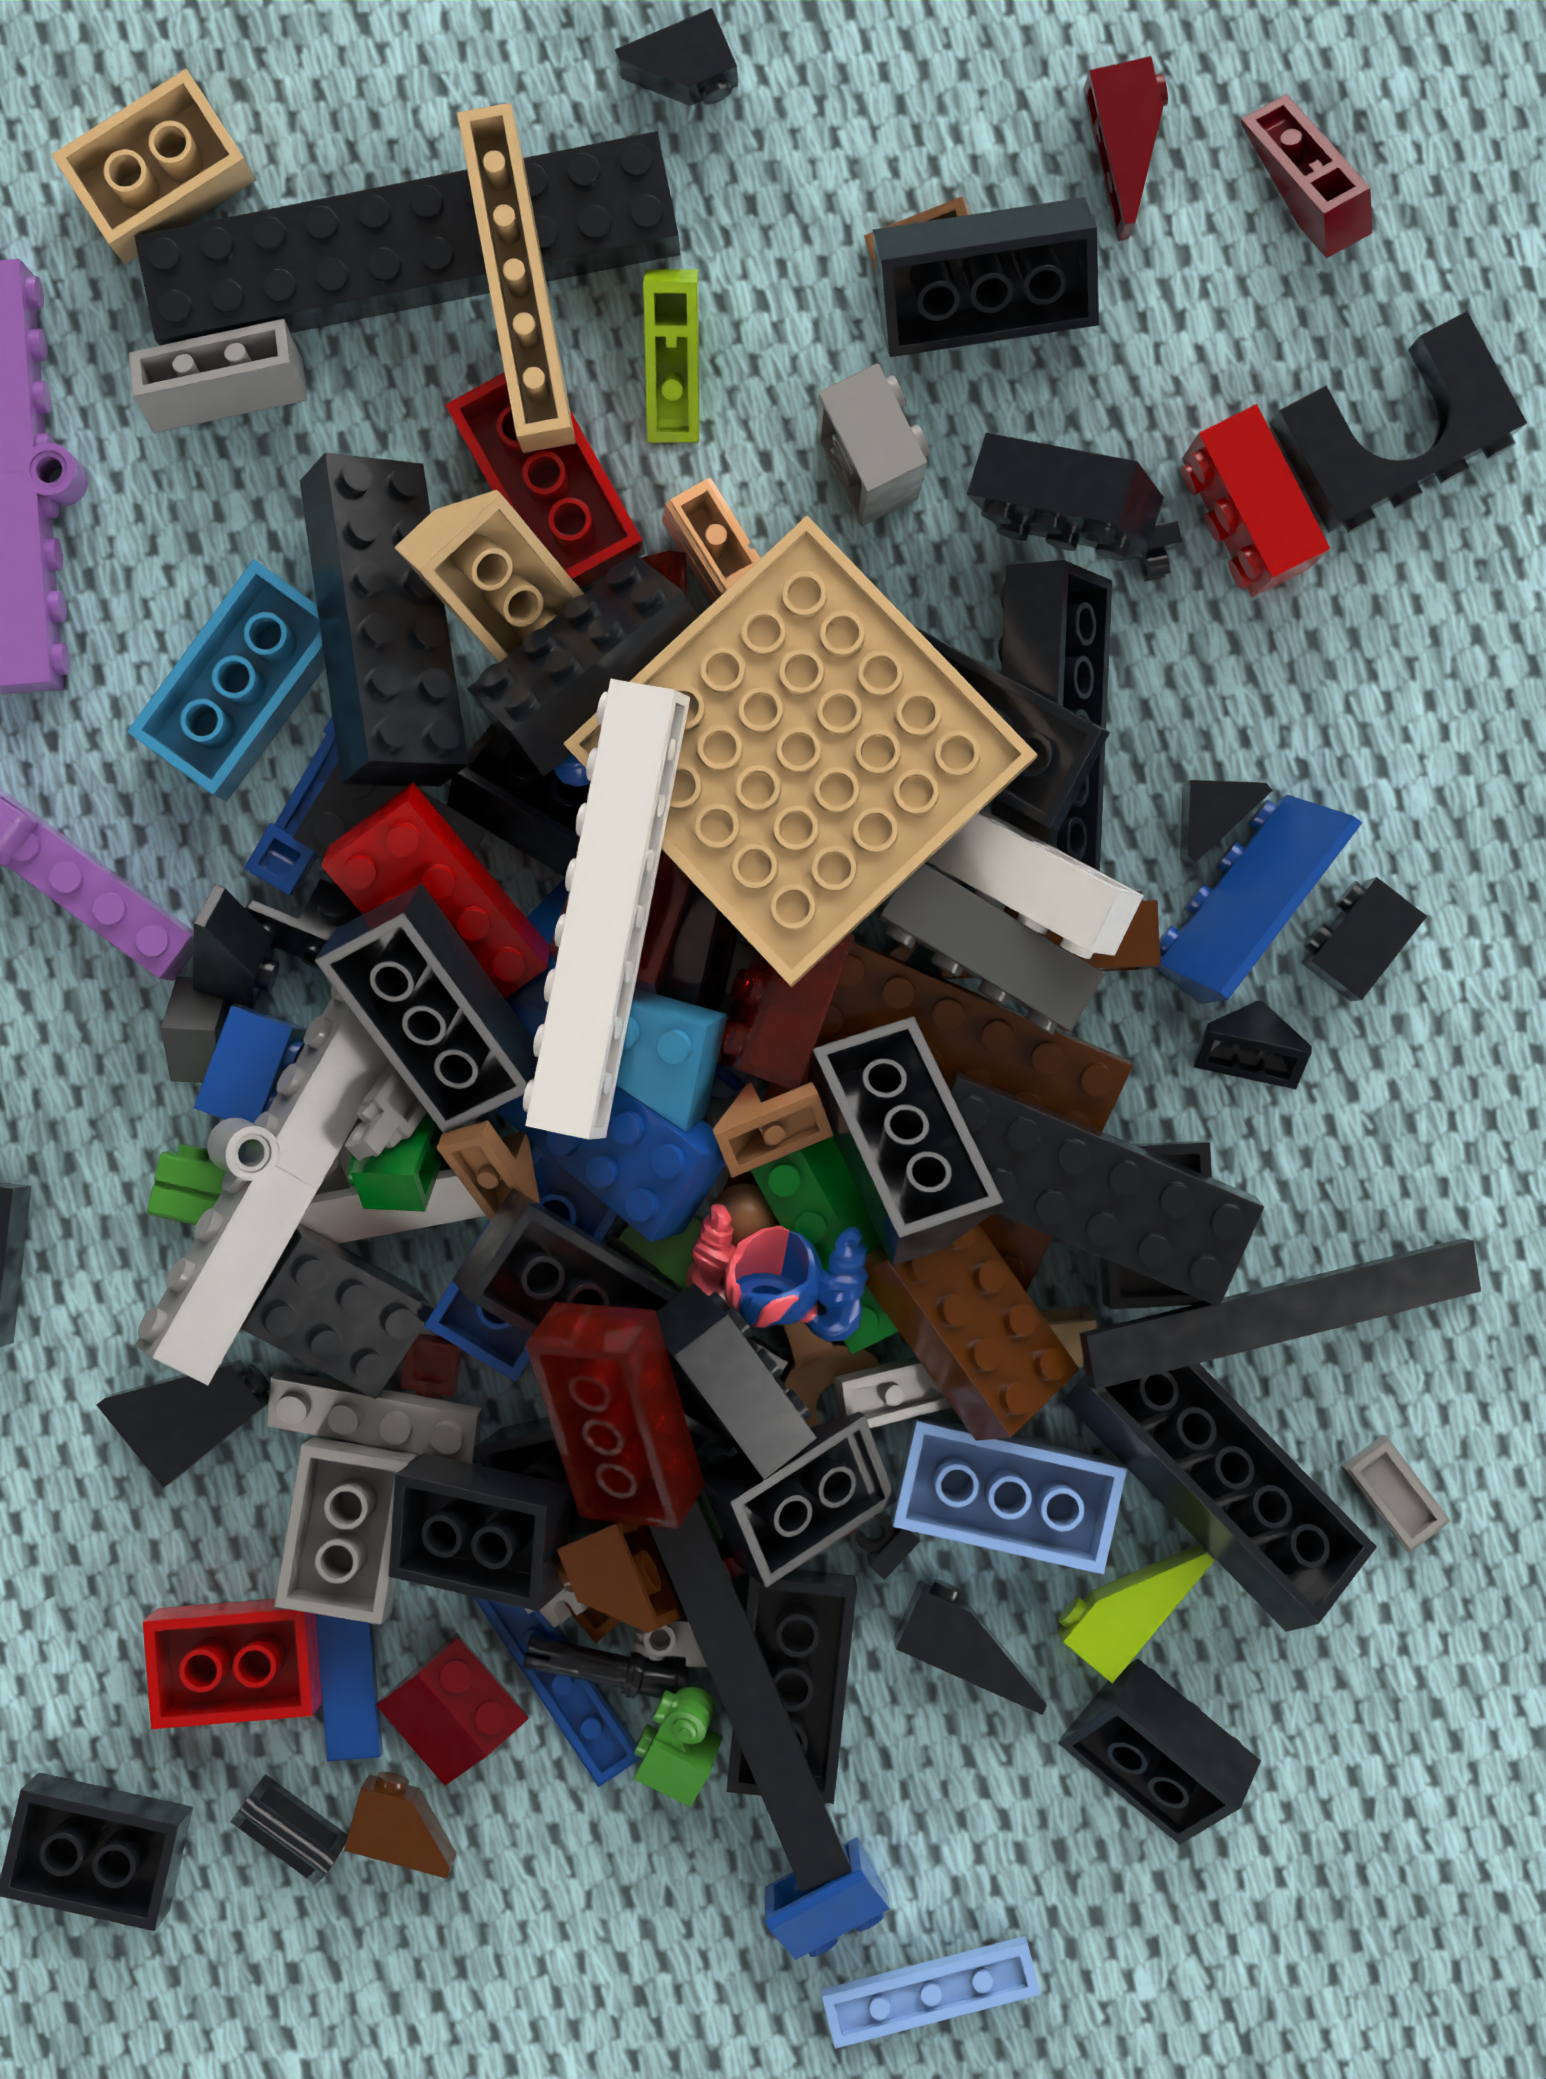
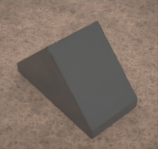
M176 977L161 1026L170 1081L203 1083L229 1013L230 1001L194 990L193 977Z

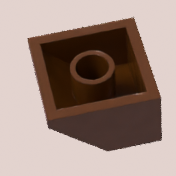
M644 1515L616 1523L557 1549L561 1559L558 1562L560 1579L569 1592H574L577 1602L647 1633L686 1616Z

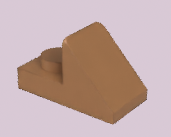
M751 1082L744 1087L712 1129L731 1177L834 1136L813 1082L762 1103Z
M489 1121L442 1133L437 1150L490 1222L512 1188L540 1204L529 1139L525 1132L500 1138Z

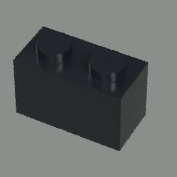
M1378 877L1366 880L1362 885L1358 881H1354L1336 903V906L1342 910L1330 926L1324 922L1321 923L1304 944V948L1309 953L1301 964L1350 1002L1363 1000L1427 917V915Z

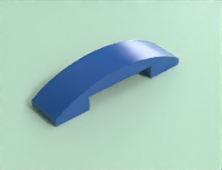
M333 716L323 732L327 733L277 821L268 825L244 867L245 870L289 896L294 893L320 856L317 852L293 839V836L339 762Z

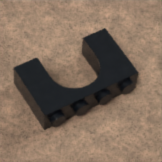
M1468 311L1420 335L1408 349L1433 396L1438 411V430L1428 452L1406 460H1391L1371 453L1352 434L1327 385L1280 409L1270 422L1328 533L1343 525L1347 533L1355 531L1376 518L1373 511L1375 508L1389 501L1394 509L1421 495L1423 491L1419 485L1437 476L1440 484H1443L1469 469L1466 460L1481 452L1484 453L1488 460L1516 444L1513 435L1525 426L1527 421Z

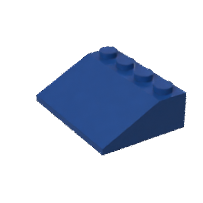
M1288 794L1278 799L1275 804L1267 799L1248 823L1254 831L1243 846L1235 841L1217 863L1216 867L1223 872L1211 888L1203 883L1189 899L1184 909L1191 914L1178 930L1171 925L1160 937L1161 965L1153 968L1200 1004L1228 1000L1363 822L1353 815Z

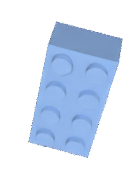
M920 1415L912 1417L895 1491L897 1501L892 1504L890 1518L893 1527L1104 1575L1127 1468L1119 1459L1017 1436L976 1441L964 1424Z

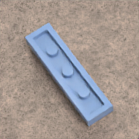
M1026 1936L821 1989V1997L835 2049L1041 1995Z

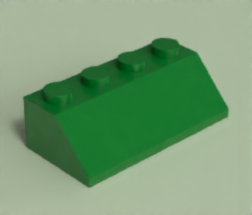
M833 1136L750 1170L780 1226L802 1234L814 1245L823 1270H829V1256L835 1249L836 1239L841 1232L850 1227L859 1229L862 1236L861 1241L867 1247V1255L881 1244ZM866 1284V1290L861 1296L863 1306L861 1325L844 1340L851 1355L898 1332Z

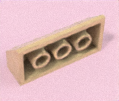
M497 490L435 509L394 547L496 663L501 662L521 646L527 635L543 628L563 612L565 606L573 598L584 594Z

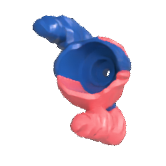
M713 1204L711 1206V1213L702 1221L700 1236L697 1237L692 1250L694 1262L687 1269V1287L695 1283L708 1296L716 1291L730 1308L734 1307L747 1324L753 1327L764 1328L772 1325H788L799 1321L805 1323L814 1335L826 1342L845 1340L860 1327L863 1310L861 1296L866 1290L865 1283L868 1279V1274L864 1266L866 1264L867 1247L861 1241L862 1236L859 1229L850 1227L841 1232L835 1241V1249L829 1256V1270H823L814 1245L802 1234L790 1231L782 1226L760 1229L739 1242L735 1247L731 1244L734 1228L731 1226L733 1219L730 1213L722 1204ZM818 1299L823 1305L827 1306V1310L819 1308L816 1304Z

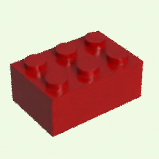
M1257 404L1198 433L1182 457L1185 465L1181 466V474L1191 494L1196 495L1199 493L1209 511L1204 514L1206 525L1215 541H1224L1232 557L1228 561L1229 570L1239 588L1244 589L1247 587L1252 598L1309 570L1330 550Z
M276 1598L157 1608L143 1621L151 1729L313 1716L322 1704L315 1614L274 1607Z

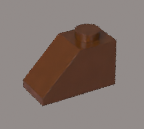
M379 1772L378 1776L369 1774L360 1789L344 1851L448 1879L454 1864L456 1851L420 1788L408 1785L409 1780L396 1773Z

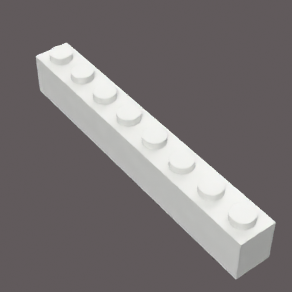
M610 679L608 692H604L600 697L597 708V721L601 725L598 747H594L591 750L586 767L587 779L591 781L587 803H583L580 806L576 818V833L580 836L576 859L573 858L570 861L565 877V887L570 894L566 914H562L559 917L555 929V945L559 947L555 969H551L548 973L544 986V999L549 1004L545 1024L539 1026L534 1039L533 1051L535 1057H538L535 1077L528 1082L523 1097V1109L525 1112H528L525 1126L588 1140L606 1138L690 702L689 696L677 690Z

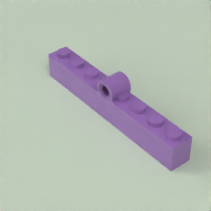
M20 259L0 260V694L64 690L63 675L70 674L71 661L66 643H61L60 623L66 622L67 607L63 592L61 590L57 591L56 570H61L63 567V553L59 539L53 538L52 518L59 516V507L71 506L77 503L84 496L88 487V475L82 463L64 447L55 444L51 434L45 431L44 414L51 412L52 400L47 382L42 381L40 361H46L48 358L46 336L43 329H38L37 309H43L44 293L40 278L34 276ZM58 468H62L59 479L49 483L51 473Z
M0 788V865L9 867L156 977L174 981L193 956L194 930Z

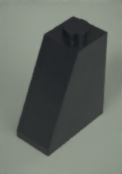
M241 1360L219 1365L209 1385L184 1374L116 1392L104 1398L96 1406L164 1488L266 1407L269 1403V1394L266 1391L270 1389V1384L256 1366L249 1364L246 1367Z

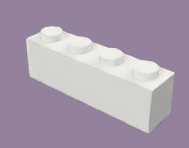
M983 809L927 860V862L935 866L934 870L960 886L965 882L977 889L975 895L996 908L1004 910L1005 906H1008L1019 912L1017 920L1032 930L1045 935L1048 930H1051L1062 936L1061 947L1086 959H1091L1093 953L1115 956L1144 896Z

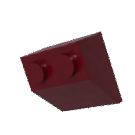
M458 1632L376 1703L378 1709L444 1786L486 1758L529 1719L524 1709Z

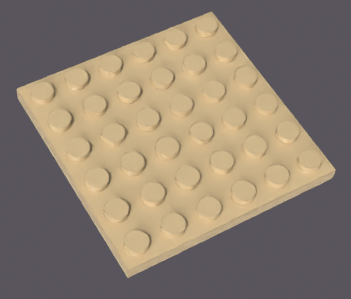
M808 516L804 517L629 681L677 690L690 697L661 849L791 987L1037 758V753ZM597 712L563 743L585 768L587 767L591 750L594 747H598L601 725L597 721Z

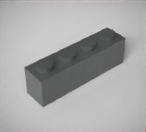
M923 864L895 890L879 916L880 920L888 924L883 931L886 935L912 949L915 942L920 943L934 952L930 960L933 964L959 978L963 970L982 981L977 989L979 992L1003 1006H1006L1011 999L1028 1009L1029 1011L1024 1019L1050 1035H1053L1057 1028L1063 1032H1069L1073 1029L1105 976L1100 970L926 864Z

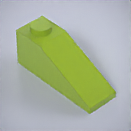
M646 269L643 281L647 443H699V269Z
M1197 1544L1091 1590L1084 1600L1076 1597L1067 1605L1059 1617L1058 1621L1062 1626L1057 1632L1064 1644L1108 1681L1113 1683L1215 1559L1202 1546Z

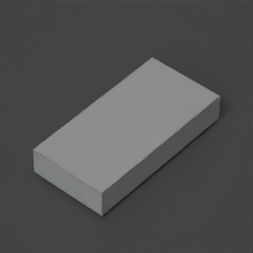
M1380 1436L1342 1465V1468L1408 1553L1451 1522L1387 1436Z

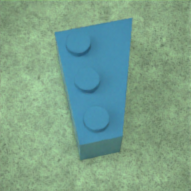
M635 988L616 1085L686 1132L706 1117L728 1014Z

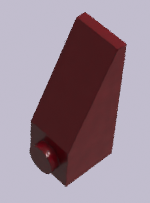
M1151 56L1089 70L1083 88L1118 241L1129 239L1135 225L1163 106L1168 104L1165 78L1162 73L1155 74Z
M1287 94L1241 119L1242 127L1298 226L1326 259L1372 234L1370 186Z

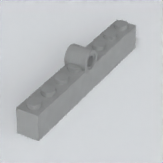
M333 985L331 988L332 999L323 1015L316 1017L306 1030L304 1035V1044L306 1045L295 1063L290 1064L281 1074L276 1088L278 1094L268 1112L265 1111L260 1114L254 1123L242 1118H229L221 1121L211 1131L207 1150L211 1161L218 1168L226 1171L222 1180L223 1191L214 1207L206 1210L198 1220L194 1230L195 1240L185 1258H180L172 1266L166 1280L168 1288L157 1307L151 1308L145 1314L138 1329L139 1339L135 1344L136 1347L151 1358L206 1385H209L359 1118L356 1113L359 1107L362 1106L361 1102L390 1062ZM245 1141H248V1148L245 1154L238 1157L240 1146Z

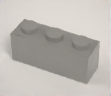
M284 319L129 352L133 397L154 433L307 400L302 356Z

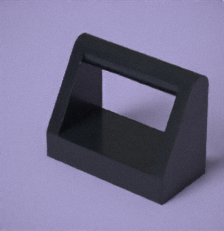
M266 1774L230 1821L315 1885L328 1873L336 1862L348 1837L345 1832Z

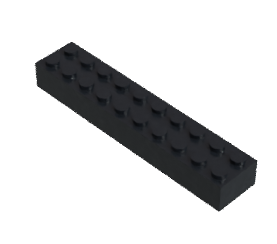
M658 131L524 158L546 282L681 255L679 235ZM467 169L134 236L154 338L159 346L284 319L290 332L295 333L490 293Z

